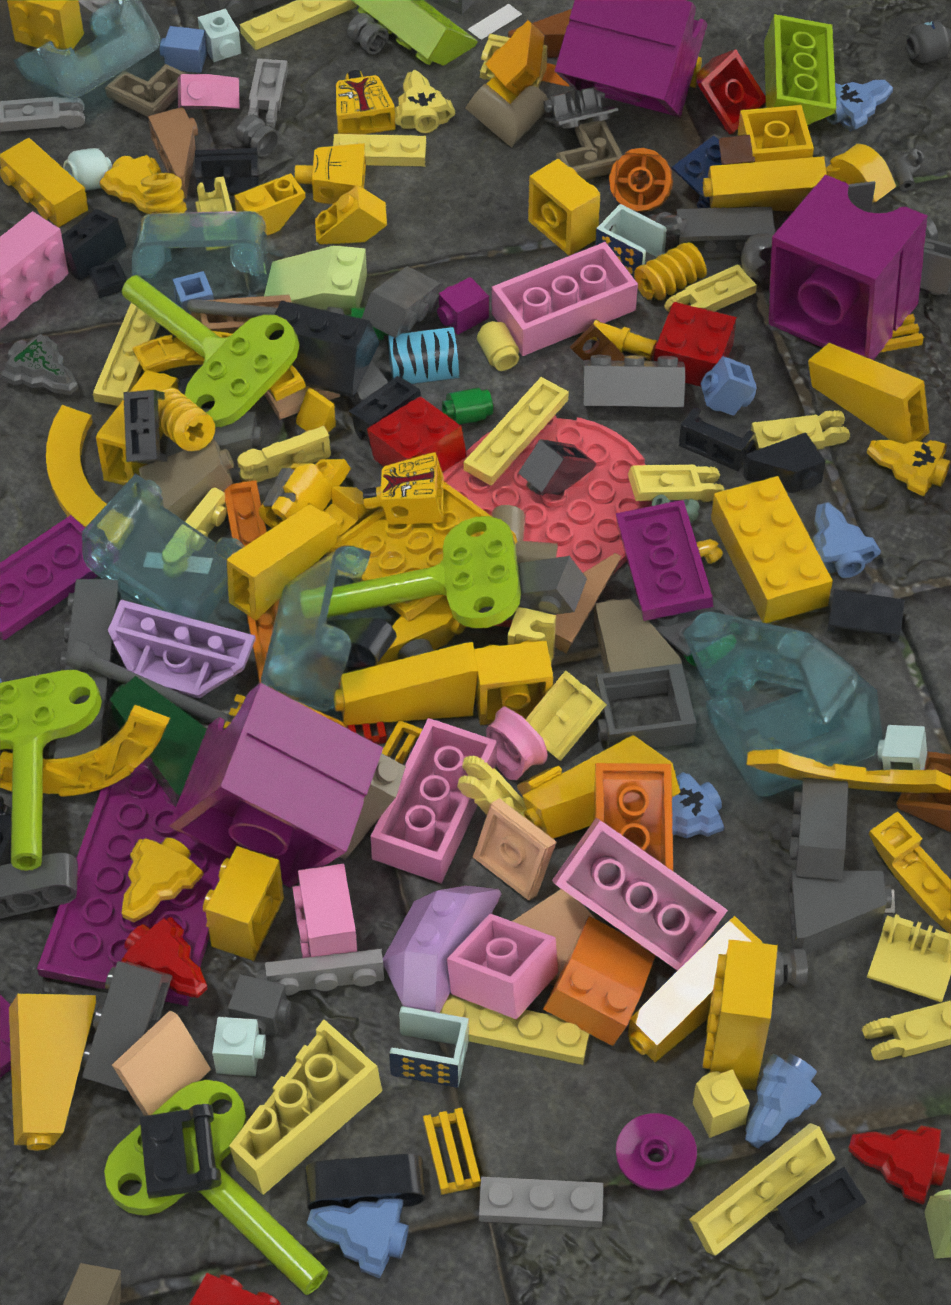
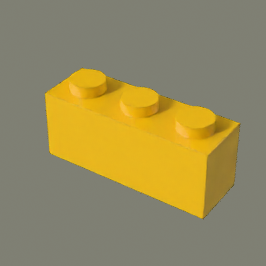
M30 138L23 140L0 154V176L4 183L8 186L12 185L26 203L30 202L37 208L39 214L45 220L49 219L59 228L88 211L85 187Z

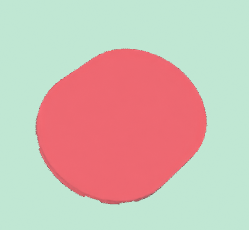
M555 415L492 486L464 471V461L467 457L443 472L444 482L489 515H491L492 510L501 505H512L520 508L526 516L524 541L558 543L557 557L570 556L582 573L616 553L622 557L614 571L615 573L627 561L617 526L616 513L652 506V501H635L628 477L631 466L645 465V459L639 451L617 432L596 422L578 417L577 420L557 418ZM489 433L480 438L466 451L467 457L477 448V446L488 436ZM540 439L574 444L597 463L591 472L559 495L545 493L542 496L533 492L526 485L528 481L518 473ZM506 620L494 626L511 627L513 620Z

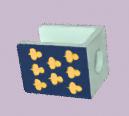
M619 204L596 228V245L606 242L634 278L635 269L640 265H645L646 252L656 257L665 254L667 229L665 226Z
M401 1007L399 1012L401 1035L454 1044L456 1049L454 1058L391 1048L389 1054L390 1074L396 1077L458 1088L469 1042V1018Z

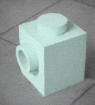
M226 9L198 17L199 29L205 30L207 52L213 62L241 54L239 30Z
M888 725L885 740H879L878 761L883 762V770H924L927 757L925 727Z
M217 1018L212 1052L216 1074L256 1077L258 1059L264 1058L266 1045L265 1035H259L256 1019Z

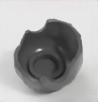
M757 233L750 236L741 251L742 268L754 282L764 281L767 273L771 272L768 261L771 258L772 236L774 235L772 233Z

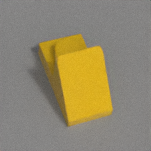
M333 486L331 488L332 504L324 511L328 512L337 521L338 539L381 507L366 509L363 492L356 487Z

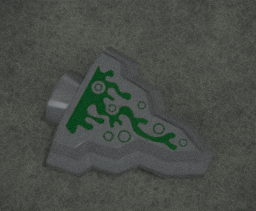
M40 334L28 343L19 340L10 348L7 355L8 361L1 373L3 380L13 385L24 384L31 388L45 387L54 393L71 395L78 389V383L72 371L64 366V356L58 352V344L48 336Z

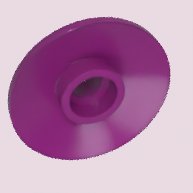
M650 1113L634 1118L622 1129L616 1143V1159L622 1173L633 1184L647 1190L664 1191L680 1185L690 1176L696 1164L697 1146L692 1133L682 1122L669 1115ZM652 1153H657L662 1156L663 1160L653 1162L649 1160L648 1156Z

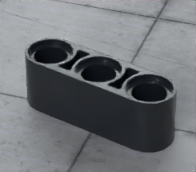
M380 618L328 620L308 643L305 653L312 662L323 668L375 666L396 640L397 635L394 628Z
M396 1154L322 1160L310 1163L305 1168L306 1199L309 1211L331 1205L351 1208L359 1201L376 1203L384 1197L402 1199V1207H410L421 1204L426 1199L423 1159L418 1155Z

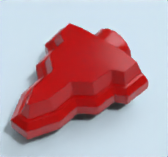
M172 917L162 919L151 929L146 924L139 925L129 934L124 944V949L127 952L121 961L173 975L169 988L180 995L199 998L208 989L200 967L190 959L191 946L183 939L184 929Z
M922 1125L916 1131L898 1129L891 1135L874 1131L852 1134L848 1151L864 1165L881 1170L887 1183L901 1188L903 1197L922 1205L927 1199V1193L931 1184L939 1187L942 1186L950 1154L939 1151L942 1130Z

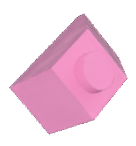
M180 74L177 78L178 108L240 109L239 78L212 74Z

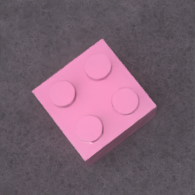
M344 864L299 870V886H293L292 889L302 958L357 952L356 930Z
M489 914L447 958L451 994L517 1020L559 973L556 938Z

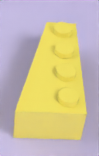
M324 1019L317 1027V1034L308 1046L304 1045L295 1057L296 1063L285 1077L281 1076L273 1086V1093L264 1105H259L229 1145L237 1171L263 1195L383 1091L377 1065Z

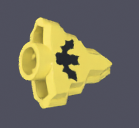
M413 70L407 73L403 83L404 93L398 97L399 106L395 108V124L400 125L402 129L416 128L420 133H430L436 130L440 124L447 123L455 115V109L451 101L445 99L440 91L431 87L428 79L419 71Z

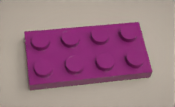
M684 500L616 513L617 526L643 621L714 607L712 593Z
M72 515L0 562V637L3 640H6L69 596V593H74L76 579H94L115 564L114 555Z

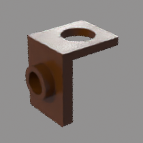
M750 135L719 138L722 165L755 162Z
M594 324L570 346L571 350L583 361L591 360L593 355L611 356V361H624L625 357ZM597 337L596 344L591 349L583 351L586 341Z

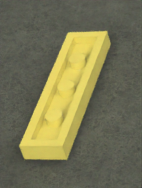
M296 0L240 24V31L255 50H258L357 7V4L352 0Z
M132 303L129 306L93 391L94 402L120 405L124 399L123 393L130 392L142 370L132 348L155 339L159 329V323Z
M540 377L464 461V471L492 486L568 401L569 391Z
M449 994L440 1011L443 1014L469 1018L470 1042L581 1065L584 1064L590 1034L579 1029L577 1025L566 1022L557 1016L525 1010L516 1020L452 994Z
M811 1123L808 1124L689 1219L706 1252L716 1256L836 1159L819 1126Z

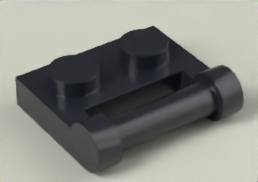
M197 1104L187 1110L139 1117L146 1187L149 1199L209 1190L221 1185V1173L215 1166L211 1122L214 1121V1114L211 1105ZM189 1127L195 1128L199 1171L193 1174H188L183 1135V1128Z

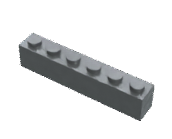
M76 579L75 592L69 593L68 612L72 616L71 622H65L64 639L65 643H68V649L61 652V670H73L66 667V663L77 640L91 645V650L96 652L95 656L111 663H116L117 649L109 635L108 628L119 602L122 600L119 580ZM81 669V672L87 673L95 681L102 699L100 712L94 721L81 732L58 738L56 742H50L49 759L78 756L107 743L111 708L110 698L112 697L114 679L91 669L88 672ZM90 696L79 697L74 704L84 703Z

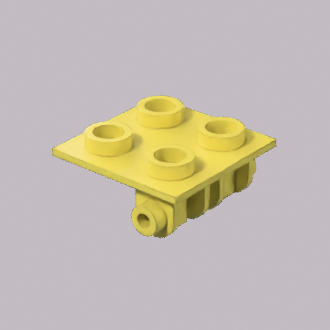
M895 914V917L887 915L867 978L942 1002L951 976V934L937 929L933 933V926L929 925L926 931L920 929L922 922L918 921L917 926L914 927V922L900 918L897 914Z

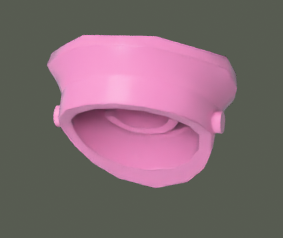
M505 706L498 710L495 720L486 728V736L497 741V768L507 779L518 780L532 765H543L546 762L548 756L547 748L543 738L522 716Z

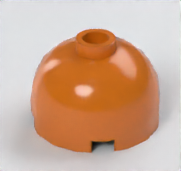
M646 148L631 149L625 152V155L621 156L613 164L609 176L610 190L617 202L638 213L653 211L662 206L670 196L673 187L672 170L666 159L656 151Z

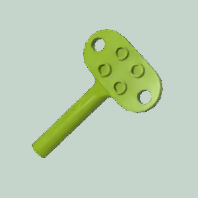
M140 276L130 277L122 288L123 297L205 359L203 365L188 382L185 396L200 408L205 402H215L213 408L206 412L213 418L215 427L232 424L241 418L290 368L297 358L299 350L297 334L286 319L277 315H261L251 318L240 326L234 334L221 338ZM284 330V334L279 339H269L274 331Z
M481 516L462 521L452 528L445 537L443 560L438 565L304 593L307 617L309 621L435 595L447 596L454 619L460 624L471 628H488L500 624L512 616L520 605L521 589L515 541L509 525L501 519ZM481 531L484 532V533H483L482 535H480V536H476V537H472V536H471V535H473V534L476 533V532H481ZM484 607H493L491 610L487 612H478L480 609Z
M61 670L0 683V750H13L11 864L16 869L24 871L34 870L42 864L43 748L54 739L81 732L94 721L100 712L102 703L100 691L95 681L87 673L78 670ZM90 696L84 703L74 704L79 697Z
M203 1080L190 1083L175 1093L152 1115L187 1110L197 1104L212 1105L213 1102L220 1099L228 1100L232 1104L230 1110L225 1114L213 1113L214 1121L211 1122L215 1166L220 1170L222 1183L217 1188L196 1192L202 1194L305 1295L311 1294L323 1283L328 1275V1270L221 1167L224 1158L231 1153L229 1145L247 1123L242 1099L233 1088L223 1082ZM140 1125L123 1139L108 1156L104 1170L108 1193L115 1204L128 1213L143 1216L160 1213L187 1194L148 1198ZM183 1128L188 1174L197 1173L199 1171L195 1128ZM127 1180H137L142 1184L139 1192L132 1196L123 1195L119 1190L121 1185Z

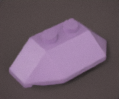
M120 600L108 628L109 635L127 670L181 694L196 698L203 697L243 671L256 640L255 635Z
M461 886L438 890L414 901L383 957V965L403 1007L440 1013L451 992L447 958L489 914H492L502 895L499 889Z

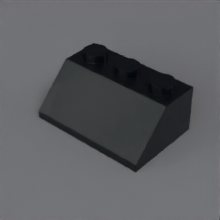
M281 300L274 315L286 319L297 334L299 350L297 358L292 365L304 379L305 385L354 397L380 343L370 320ZM284 330L274 331L269 339H279L284 334Z

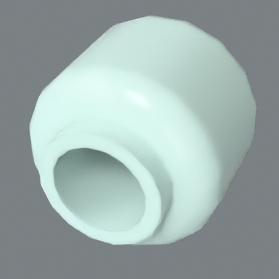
M89 148L71 152L68 159L64 162L63 168L85 187V191L101 188L99 181L104 177L105 172L112 169L110 159L105 157L101 150Z

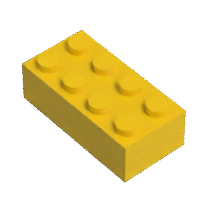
M778 476L714 493L711 520L763 624L828 606L833 580Z
M729 939L726 954L718 953L708 1012L707 1039L702 1068L710 1069V1073L718 1071L720 1074L733 1069L742 1089L756 1090L771 1020L778 945Z

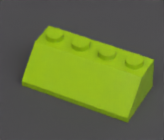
M352 0L359 6L357 9L359 13H367L370 17L378 20L377 24L387 29L390 35L394 33L398 36L396 41L409 50L414 48L417 51L415 56L428 65L435 62L444 66L474 48L478 43L475 38L425 0Z
M774 14L764 40L766 108L801 105L807 125L834 114L836 111L832 25Z

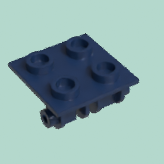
M712 136L671 168L700 195L697 202L698 208H711L710 197H704L703 178H708L710 166L722 165L719 139L715 136Z

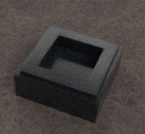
M118 259L88 268L89 278L99 298L122 291L125 282L128 280Z

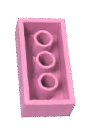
M33 211L0 237V330L10 321L15 320L21 312L32 303L38 301L43 294L54 285L60 283L69 274L60 228Z
M603 242L492 286L491 313L497 322L506 324L519 348L520 354L525 356L586 331L595 320L606 323L636 311L638 283L608 244Z
M428 718L405 764L406 768L397 796L381 815L371 834L372 860L442 884L478 806L474 802L475 799L464 796L461 790L457 788L459 778L464 775L468 776L464 768H462L464 758L469 755L478 756L485 760L484 762H487L492 769L495 768L497 765V741Z
M595 818L552 880L559 888L677 971L703 947L728 911L598 818Z

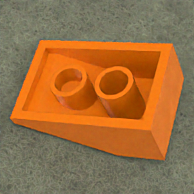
M595 763L593 821L595 818H598L673 871L671 764Z
M588 916L543 1010L566 1022L577 1025L579 1029L613 1046L629 1023L656 955L632 938Z

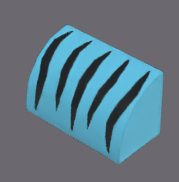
M453 327L402 333L396 338L388 335L389 363L393 379L399 376L409 383L415 384L459 378L458 353Z

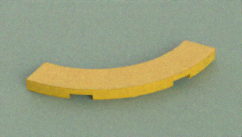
M212 331L221 338L232 335V333ZM173 335L159 337L132 348L144 372L148 370L158 373L181 366L203 365L205 360L177 337H173ZM291 365L268 391L277 402L305 388L306 385L299 372Z
M62 405L53 420L46 444L47 472L52 491L67 517L72 515L102 544L120 551L136 527L135 519L110 507L88 484L81 466V455L85 437L93 423L92 415Z
M134 705L122 729L112 739L97 749L74 757L43 759V793L59 794L60 797L81 795L101 790L124 779L152 754L161 740L170 718ZM4 750L0 756V788L12 791L13 753Z
M781 749L753 750L748 752L747 756L748 766L802 781L803 778L848 781V788L909 793L951 792V776L938 770L890 769L866 771L865 767L842 764L827 766L813 759L798 756Z

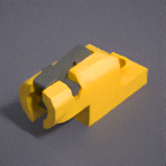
M320 459L316 464H292L289 468H282L273 488L269 490L265 501L258 510L259 516L269 527L274 528L309 504L320 511H324L332 499L331 488L341 485L351 470L345 459Z

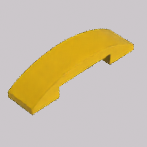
M897 811L871 829L869 836L888 868L909 895L935 922L951 934V879L922 849L920 844L923 838Z

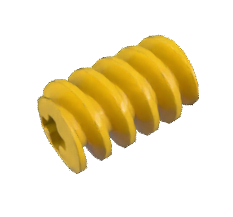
M157 173L143 178L141 185L151 187L143 192L144 198L154 199L145 205L146 210L156 211L148 216L149 222L157 223L150 228L152 234L160 235L156 238V243L173 244L187 239L191 234V228L188 225V214L185 212L187 207L183 201L184 192L180 189L182 186L181 178L172 173Z
M690 242L679 244L676 248L668 250L666 254H661L656 259L649 260L645 265L638 266L634 271L638 290L647 300H651L653 296L657 300H664L666 293L673 295L676 292V288L684 289L687 283L693 284L696 282L697 277L701 279L707 275L706 264L701 253Z
M167 387L159 390L160 392H165V400H158L159 430L183 450L198 451L206 447L212 441L215 434L213 418L176 388Z

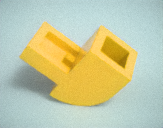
M856 144L845 153L833 157L830 160L831 164L826 167V174L840 181H846L848 185L875 181L872 202H877L896 187L884 159L874 149L864 144Z

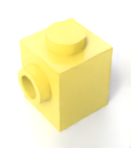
M733 1069L721 1074L718 1071L711 1072L703 1076L696 1083L693 1106L709 1138L746 1124L750 1103Z

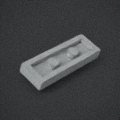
M382 949L265 963L267 981L284 984L286 996L293 995L302 990L317 989L329 991L337 986L352 984L369 986L377 981H384Z
M481 1177L480 1222L602 1228L603 1183Z

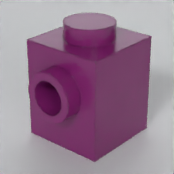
M471 277L438 293V317L445 326L453 327L457 335L489 319V296Z

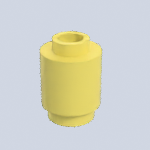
M491 321L483 325L477 335V341L489 364L498 371H505L514 367L519 361V348L506 324Z

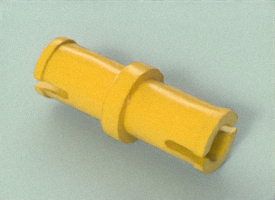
M599 320L594 321L593 324L622 353L626 351L643 356L647 360L652 359L657 340L631 333V329L627 327L620 329L599 322ZM597 337L590 338L589 340L597 341Z

